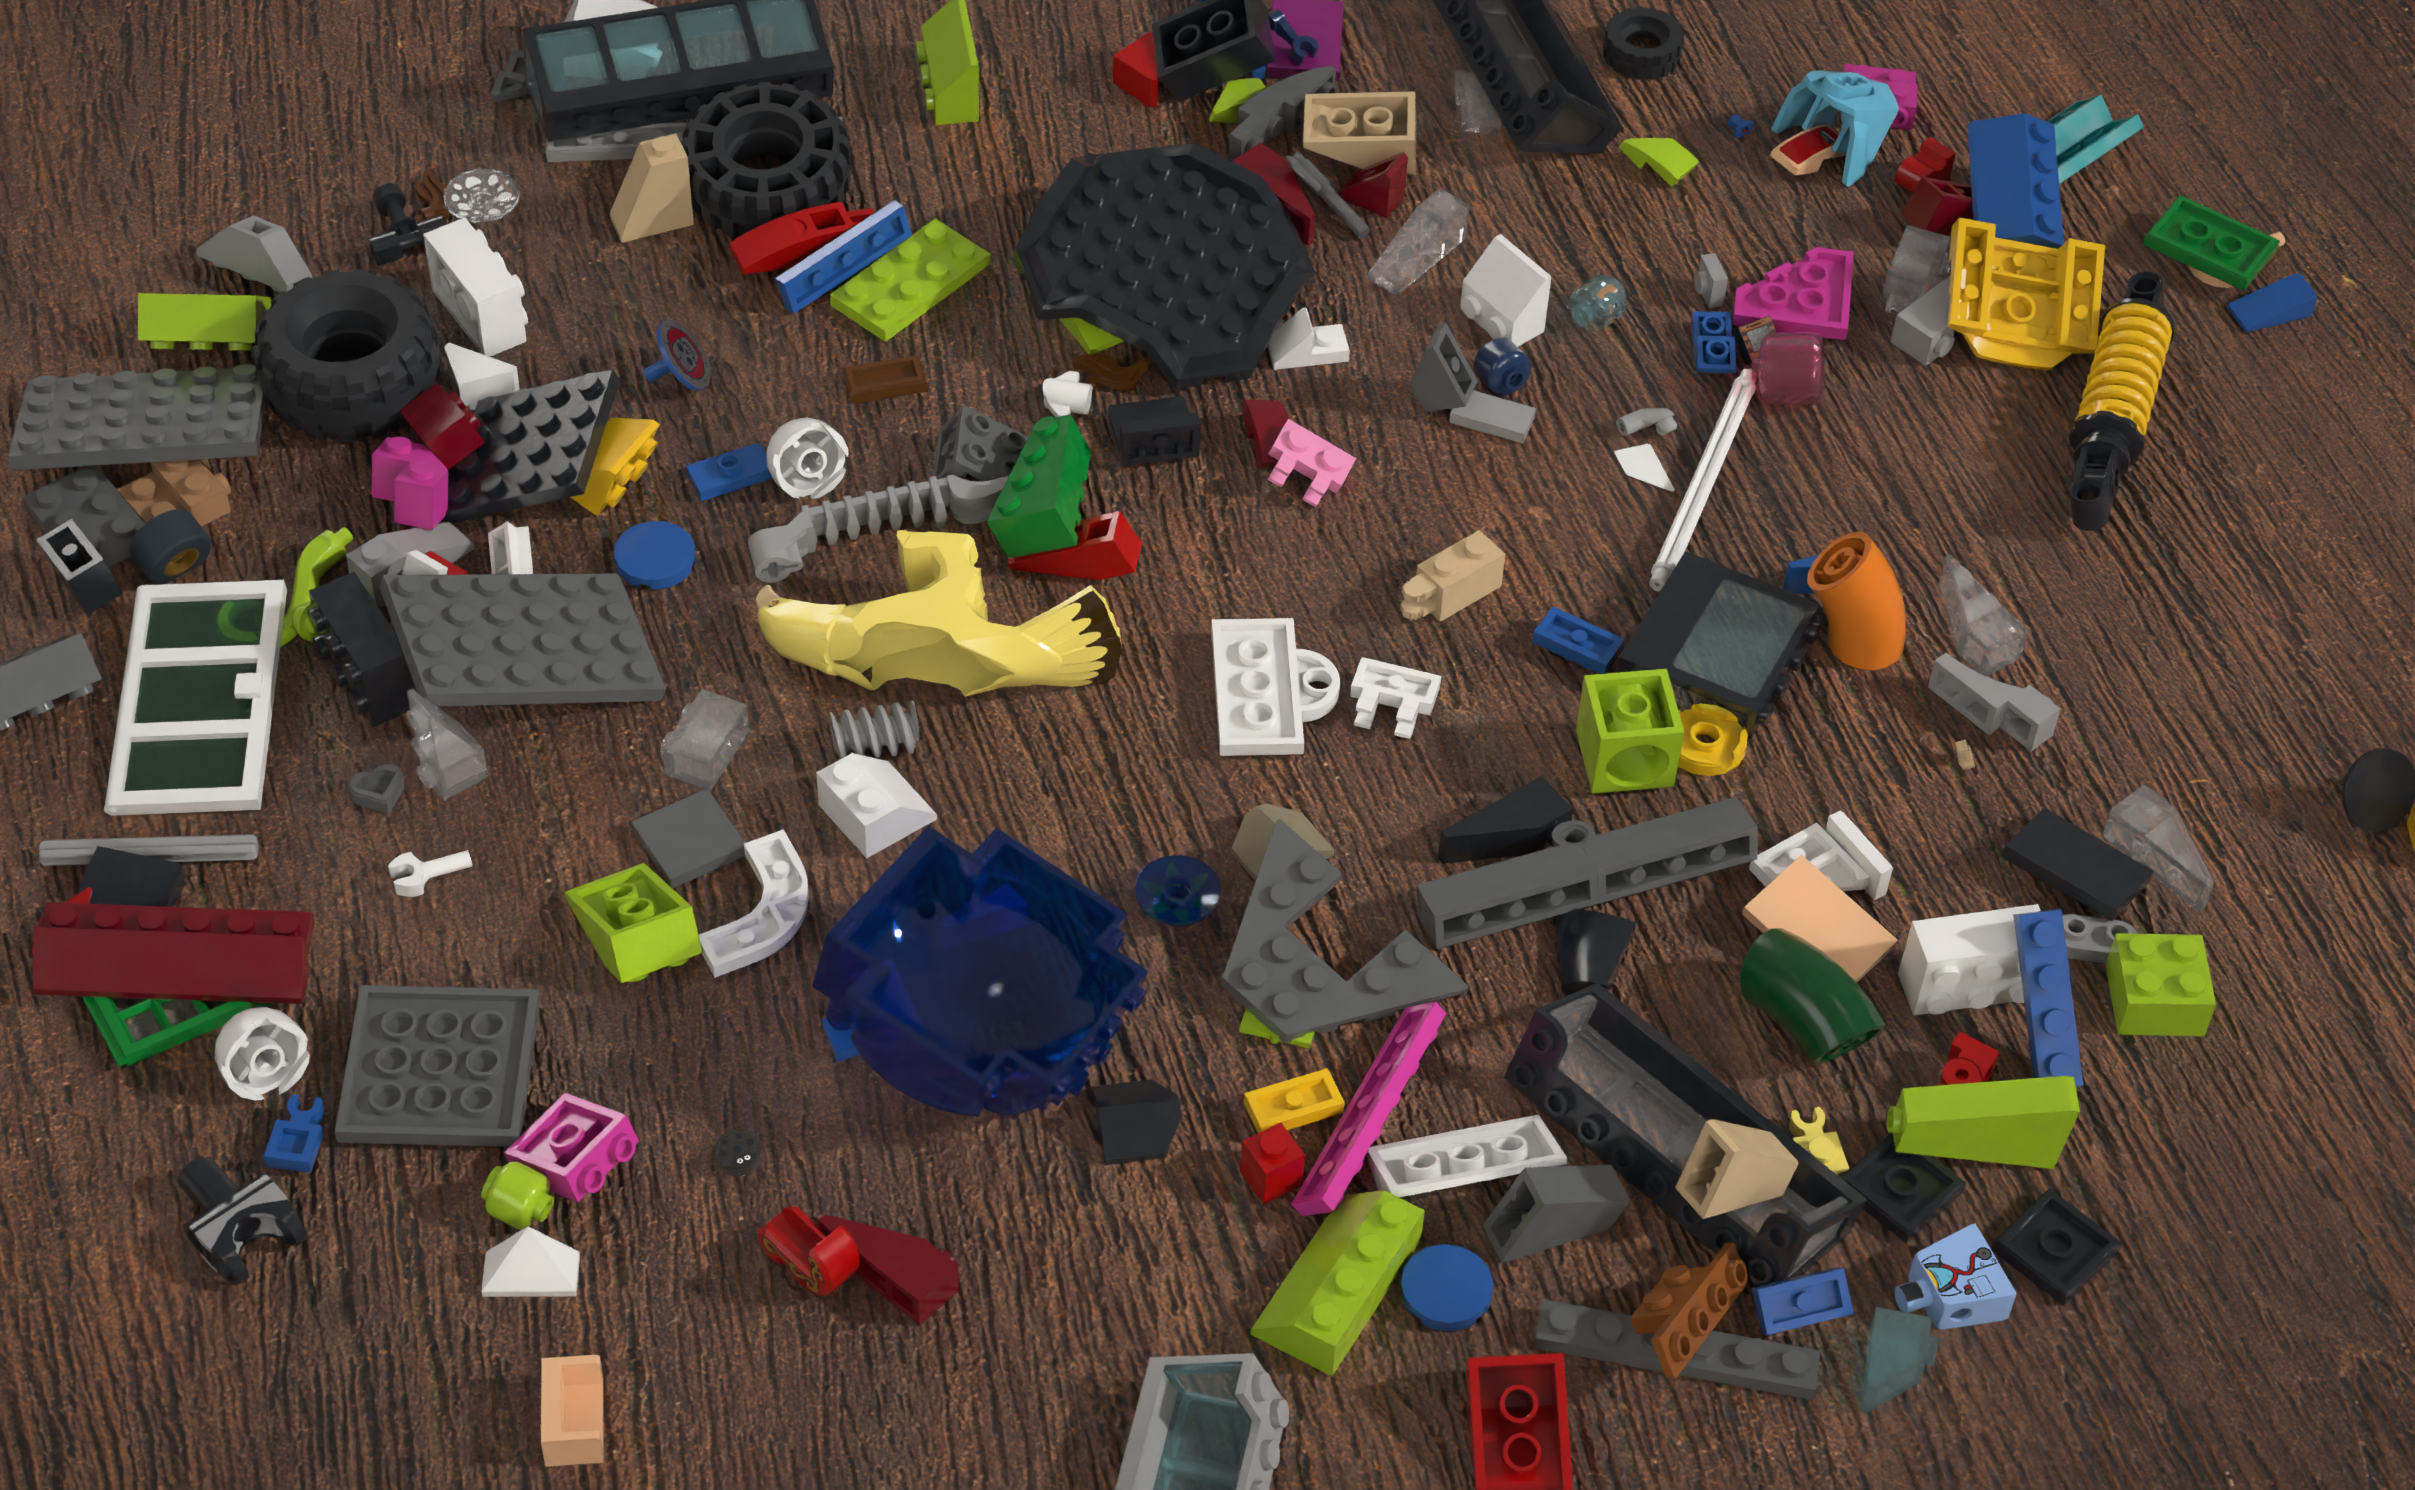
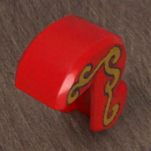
M786 1206L783 1211L758 1230V1240L766 1254L775 1263H785L793 1277L812 1294L829 1296L851 1278L859 1268L858 1247L846 1228L841 1225L827 1235L799 1207Z

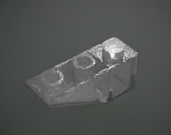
M1951 555L1945 556L1939 587L1957 652L1978 673L1984 676H1988L2021 659L2028 631L2022 622L2014 618L1998 602L1997 598L1972 576L1966 567H1963Z
M414 689L407 691L410 710L406 714L415 734V738L411 742L419 757L420 765L416 769L424 786L428 789L433 787L446 800L487 778L484 749L462 724Z

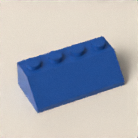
M2026 113L1970 122L1967 126L1973 220L1996 224V238L2059 249L2064 243L2055 125Z

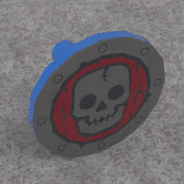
M668 319L660 323L656 335L662 359L643 370L647 381L652 383L667 373L672 372L689 389L699 391L707 387L711 379L710 366L698 340L679 321Z

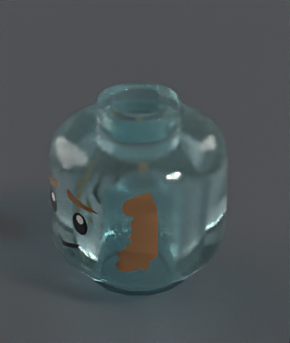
M1599 274L1589 278L1576 288L1570 297L1572 317L1577 324L1589 330H1604L1625 312V289L1618 280Z

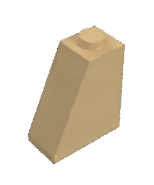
M676 133L639 143L610 212V219L621 243L694 225L688 157Z
M1712 1119L1706 1121L1675 1188L1695 1211L1705 1219L1783 1196L1799 1162L1769 1131Z

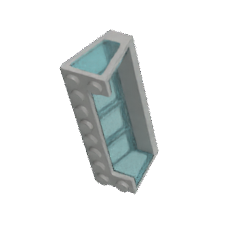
M1254 1353L1150 1357L1115 1490H1270L1269 1486L1273 1469L1277 1468L1280 1460L1279 1444L1282 1431L1289 1422V1406L1272 1383L1270 1375L1265 1372Z

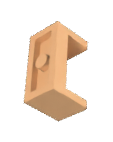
M598 1355L542 1358L541 1446L545 1467L604 1463L603 1374L600 1356Z

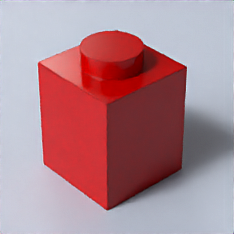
M1281 1122L1242 1141L1240 1173L1263 1205L1302 1186L1305 1154Z

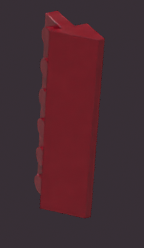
M46 902L40 927L34 926V995L303 1004L310 971L308 953L315 924L313 912Z

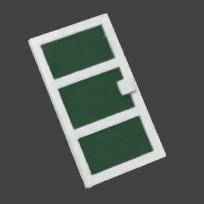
M284 580L141 585L137 588L104 806L105 813L116 816L261 810L287 594Z

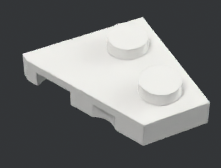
M1818 823L1757 855V860L1751 861L1749 870L1765 887L1800 855L1804 856L1842 891L1863 890L1868 886L1870 878Z

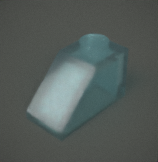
M1876 1307L1868 1333L1859 1411L1869 1413L1916 1385L1921 1380L1925 1365H1934L1938 1338L1930 1336L1931 1317Z

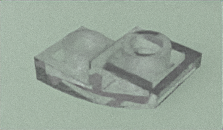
M1457 69L1455 72V103L1462 107V129L1496 136L1501 130V120L1474 72Z

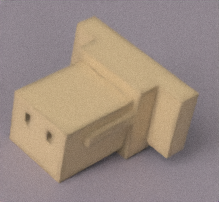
M1966 740L1955 742L1960 767L1962 766L1963 770L1975 767L1970 745L1967 746Z

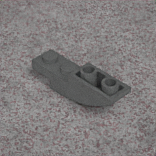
M1329 65L1295 74L1267 87L1238 108L1237 128L1229 134L1228 160L1233 161L1260 142L1265 145L1272 137H1277L1282 129L1294 135L1304 125L1305 94L1337 92V85H1335L1336 68Z

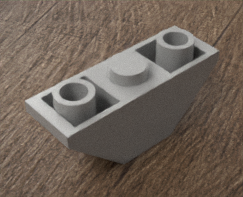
M251 216L226 227L199 246L196 251V256L211 261L214 266L228 268L242 274V277L247 280L259 281L271 286L274 291L279 293L289 291L293 288V283L308 276L310 279L312 278L311 272L286 230L281 226L256 216Z

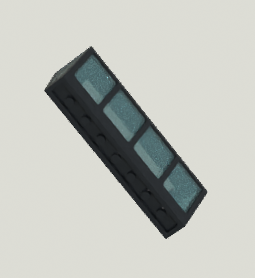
M704 0L523 29L526 89L548 142L693 118V115L703 104L708 105L717 94L733 91L734 87L744 84L753 86L759 85L758 82H771L772 85L782 86L784 83L794 85L803 92L808 90L818 97L833 95L834 65L815 0Z

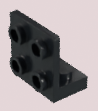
M1179 396L1108 406V415L1122 466L1199 457L1201 422L1198 412H1188L1184 397Z

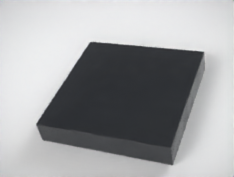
M1893 1133L1889 1134L1841 1177V1179L1868 1200L1863 1210L1906 1244L1964 1192L1967 1184L1933 1156L1896 1152Z
M2049 1188L1994 1240L1991 1251L2065 1306L2120 1251L2122 1242Z

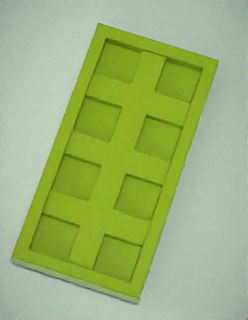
M935 218L831 293L830 306L886 342L990 265V253Z

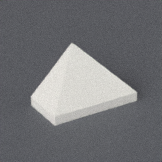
M526 1227L485 1253L482 1297L577 1296L580 1254L578 1251L530 1227Z

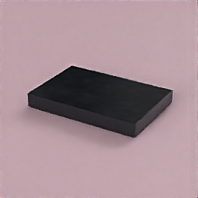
M2043 808L2005 845L2001 855L2007 861L2110 921H2113L2148 885L2154 874V870L2046 808Z

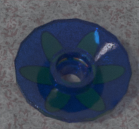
M1183 855L1164 856L1150 862L1139 872L1135 883L1136 902L1144 914L1159 923L1171 926L1192 925L1206 919L1217 908L1221 896L1219 878L1211 867L1196 858Z

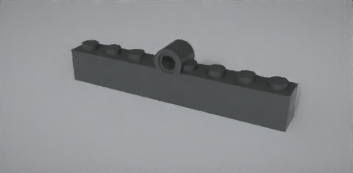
M1737 797L1595 835V830L1588 823L1575 820L1566 821L1554 828L1552 832V848L1416 885L1418 918L1436 949L1568 913L1573 909L1586 908L1757 860V825Z

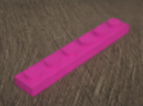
M1436 1001L1407 1007L1402 1012L1291 1204L1302 1217L1333 1212L1344 1199L1343 1194L1351 1179L1362 1168L1363 1158L1371 1144L1380 1136L1382 1125L1390 1111L1399 1103L1401 1099L1400 1094L1409 1078L1419 1068V1060L1427 1046L1438 1034L1437 1029L1446 1012Z

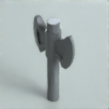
M1296 152L1292 156H1286V162L1297 176L1328 204L1359 239H1363L1369 234L1371 229L1341 198L1328 179L1309 159H1305L1300 152Z

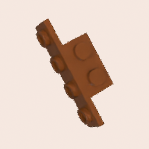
M1734 1242L1725 1243L1706 1267L1688 1268L1686 1265H1678L1666 1270L1659 1282L1643 1298V1302L1630 1317L1636 1334L1655 1333L1651 1341L1667 1379L1678 1377L1748 1284L1747 1268L1740 1259Z

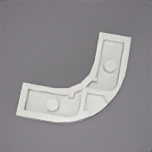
M784 829L744 843L745 856L763 889L759 904L751 913L739 920L699 934L702 955L714 977L750 965L777 952L791 940L804 920L808 907L807 876L805 868Z

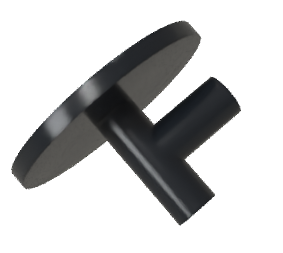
M2376 748L2361 755L2351 765L2343 779L2342 803L2344 810L2355 825L2369 831H2383L2397 825L2408 814L2415 800V769L2405 755L2389 748Z

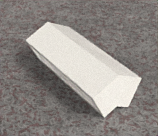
M507 521L488 533L492 574H533L528 526L514 527Z

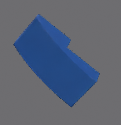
M1693 311L1691 316V332L1697 372L1736 373L1735 336H1732L1731 312Z

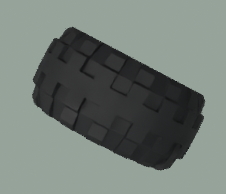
M338 269L326 271L321 276L311 279L308 276L293 283L292 289L287 292H280L271 301V307L263 312L254 333L255 346H253L255 364L259 384L268 405H273L277 415L295 430L300 431L303 429L308 432L309 436L322 440H327L330 437L339 438L340 442L357 441V438L367 436L375 438L388 434V430L397 425L399 427L404 426L408 422L399 411L434 385L435 377L440 376L441 359L438 337L433 316H429L427 305L411 288L401 286L399 280L385 274L381 276L373 275L369 270L354 269L353 272H339ZM346 358H360L353 361L336 362Z

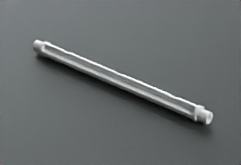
M1751 369L1742 370L1740 376L1734 380L1732 389L1659 556L1652 567V577L1649 585L1655 591H1661L1684 554L1746 408L1755 392L1757 374Z

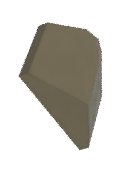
M1266 803L1255 806L1245 814L1231 853L1256 882L1276 821L1279 818L1325 859L1334 856L1335 850L1302 812Z

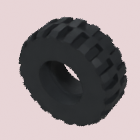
M758 82L759 85L753 86L744 84L734 87L733 91L717 94L708 105L703 104L693 115L694 120H690L683 131L681 144L688 157L692 208L697 214L702 215V219L714 229H722V232L730 237L738 238V236L740 237L782 216L820 205L837 202L843 203L845 200L844 195L849 190L851 183L847 131L843 121L837 117L836 111L825 101L820 102L819 97L808 90L803 92L794 85L784 83L782 86L772 85L771 82ZM760 155H780L792 159L780 167L765 170L751 169L740 165L744 161Z

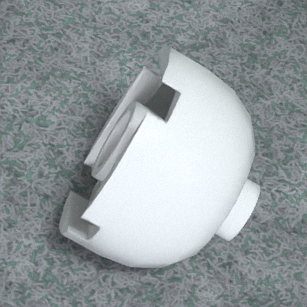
M809 417L794 419L780 426L771 437L767 448V467L775 483L790 496L800 499L799 497L811 494V499L820 498L832 491L843 479L846 471L843 465L845 455L848 457V448L843 437L827 423Z
M258 1007L246 1009L234 1015L222 1027L216 1040L214 1059L228 1087L240 1097L256 1101L265 1099L262 1094L279 1087V1095L288 1091L302 1077L309 1063L310 1054L306 1050V1041L308 1039L298 1024L282 1011Z

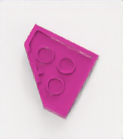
M1815 247L1805 253L1804 259L1794 264L1784 263L1765 273L1764 279L1754 285L1746 283L1736 288L1732 325L1743 326L1770 315L1776 331L1846 340L1854 252Z

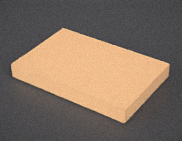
M1802 855L1752 899L1742 911V915L1762 933L1772 928H1783L1805 939L1839 964L1856 982L1883 959L1898 942L1891 933Z

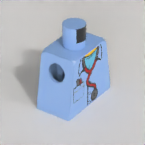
M1976 1223L1919 1251L1913 1258L1908 1275L1909 1283L1895 1287L1894 1291L1897 1305L1903 1313L1924 1308L1934 1326L1941 1330L2006 1320L2009 1318L2017 1295Z

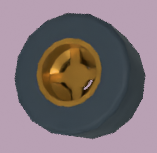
M176 509L159 514L142 526L130 542L129 553L151 583L163 585L202 565L210 554L212 543L207 533L190 512Z

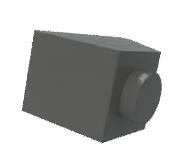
M1446 322L1438 324L1410 381L1413 394L1419 399L1425 412L1465 407L1478 382Z

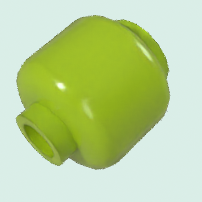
M516 1161L509 1162L504 1167L496 1166L489 1174L481 1193V1198L486 1201V1211L491 1217L519 1230L530 1227L536 1220L543 1222L550 1213L554 1203V1197L549 1195L550 1182L548 1177Z

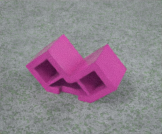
M387 437L372 454V497L394 501V523L433 530L444 518L448 508V469L426 445L413 443L404 437Z

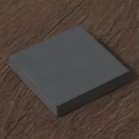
M708 788L631 821L632 832L672 889L745 856V841Z

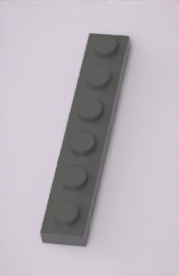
M1542 1299L1534 1348L1663 1372L1651 1341L1655 1333L1636 1334L1630 1321L1631 1315ZM1712 1331L1679 1375L1813 1400L1817 1384L1820 1350Z

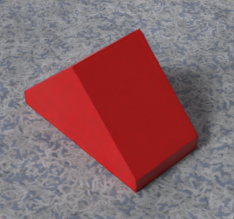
M1153 32L1146 33L1113 55V84L1148 107H1157L1158 70Z

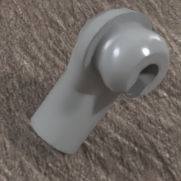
M1642 408L1616 420L1617 429L1622 436H1627L1654 424L1659 435H1665L1677 428V423L1673 419L1675 414L1668 408Z

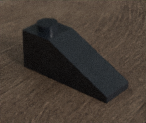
M1541 776L1441 831L1438 859L1445 864L1522 856L1544 850L1552 846V832L1554 828L1563 822L1572 821L1573 808Z

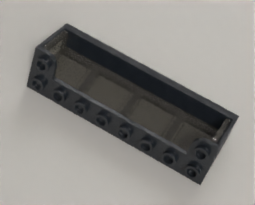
M1433 0L1519 151L1599 154L1624 128L1548 0Z

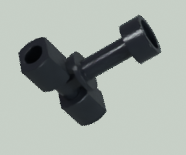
M393 183L379 186L372 196L378 212L383 216H389L392 221L388 232L368 238L376 264L379 266L404 258L402 250L421 244L426 251L423 234L446 225L441 215L419 222L413 217L406 216L403 211L406 199L400 187Z

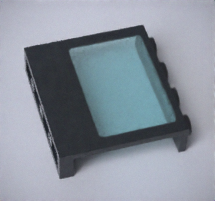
M1685 551L1620 655L1617 673L1667 669L1671 684L1748 714L1745 729L1748 734L1747 738L1752 739L1759 725L1766 726L1775 707V703H1772L1775 697L1782 699L1786 693L1791 678L1789 676L1790 671L1797 672L1800 669L1806 654L1804 647L1807 643L1811 645L1815 643L1822 622L1816 620L1820 604Z

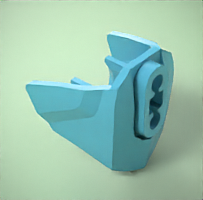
M1812 71L1806 74L1800 84L1791 89L1771 130L1778 134L1799 125H1803L1802 128L1804 130L1814 125L1827 124L1831 127L1838 111H1840L1842 130L1832 150L1835 153L1846 154L1842 183L1849 187L1865 175L1866 169L1873 162L1882 141L1898 113L1899 107L1892 91L1885 83L1868 79L1854 72Z

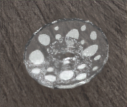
M474 169L463 172L453 178L444 190V203L448 211L458 219L465 217L469 222H489L500 219L510 213L519 202V188L515 180L506 173L494 169Z

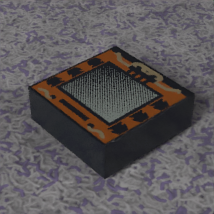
M1770 315L1733 329L1746 365L1784 351Z

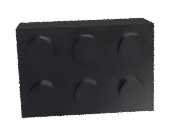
M1206 0L1152 24L1158 77L1178 103L1275 62L1268 9L1262 0Z
M353 572L309 590L312 608L307 610V615L318 635L312 638L314 647L321 660L328 659L330 661L331 673L339 687H347L348 698L357 715L363 713L371 726L374 727L417 709L418 702L414 681L397 634L357 574Z

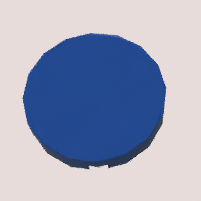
M649 521L634 525L622 533L615 544L614 550L615 566L620 577L630 585L639 587V584L649 585L650 589L671 587L687 578L692 571V565L696 558L695 544L690 534L680 526L666 521Z
M1441 1244L1426 1247L1411 1257L1403 1268L1400 1294L1405 1309L1411 1316L1413 1313L1416 1317L1420 1318L1421 1324L1431 1329L1450 1332L1467 1329L1475 1324L1484 1312L1488 1311L1491 1304L1494 1282L1489 1267L1478 1255L1460 1246Z

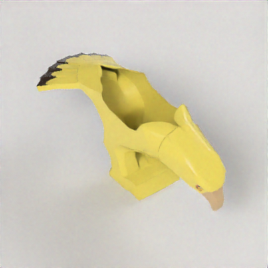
M898 530L899 560L907 593L848 606L845 604L827 605L781 598L772 590L770 585H766L759 591L755 599L758 610V622L764 637L781 656L818 669L826 674L840 676L869 690H876L886 681L900 678L948 684L959 689L965 697L1002 687L1031 685L1076 687L1107 684L1111 678L1115 677L1116 669L1119 667L1120 655H1122L1120 629L1116 625L1114 615L1110 612L1106 599L1091 585L1020 626L1012 627L988 622L987 604L983 600L985 593L981 579V568L974 567L979 556L975 541L969 534ZM872 666V680L870 683L861 673Z

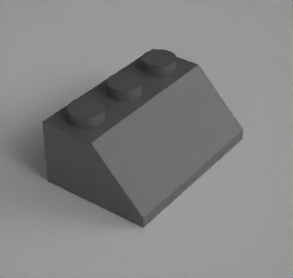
M82 633L67 634L0 662V731L14 725L15 722L12 717L28 711L30 716L33 717L54 708L52 700L68 694L70 700L94 691L91 683L102 678Z

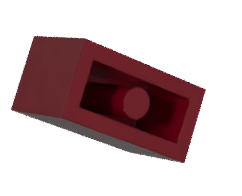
M437 382L399 411L421 441L448 470L485 443L476 431L477 428L482 426L476 416L463 403L454 390L447 394Z

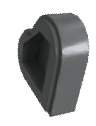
M392 764L380 765L372 772L357 773L348 783L350 798L355 804L387 814L391 812L405 787L402 770Z

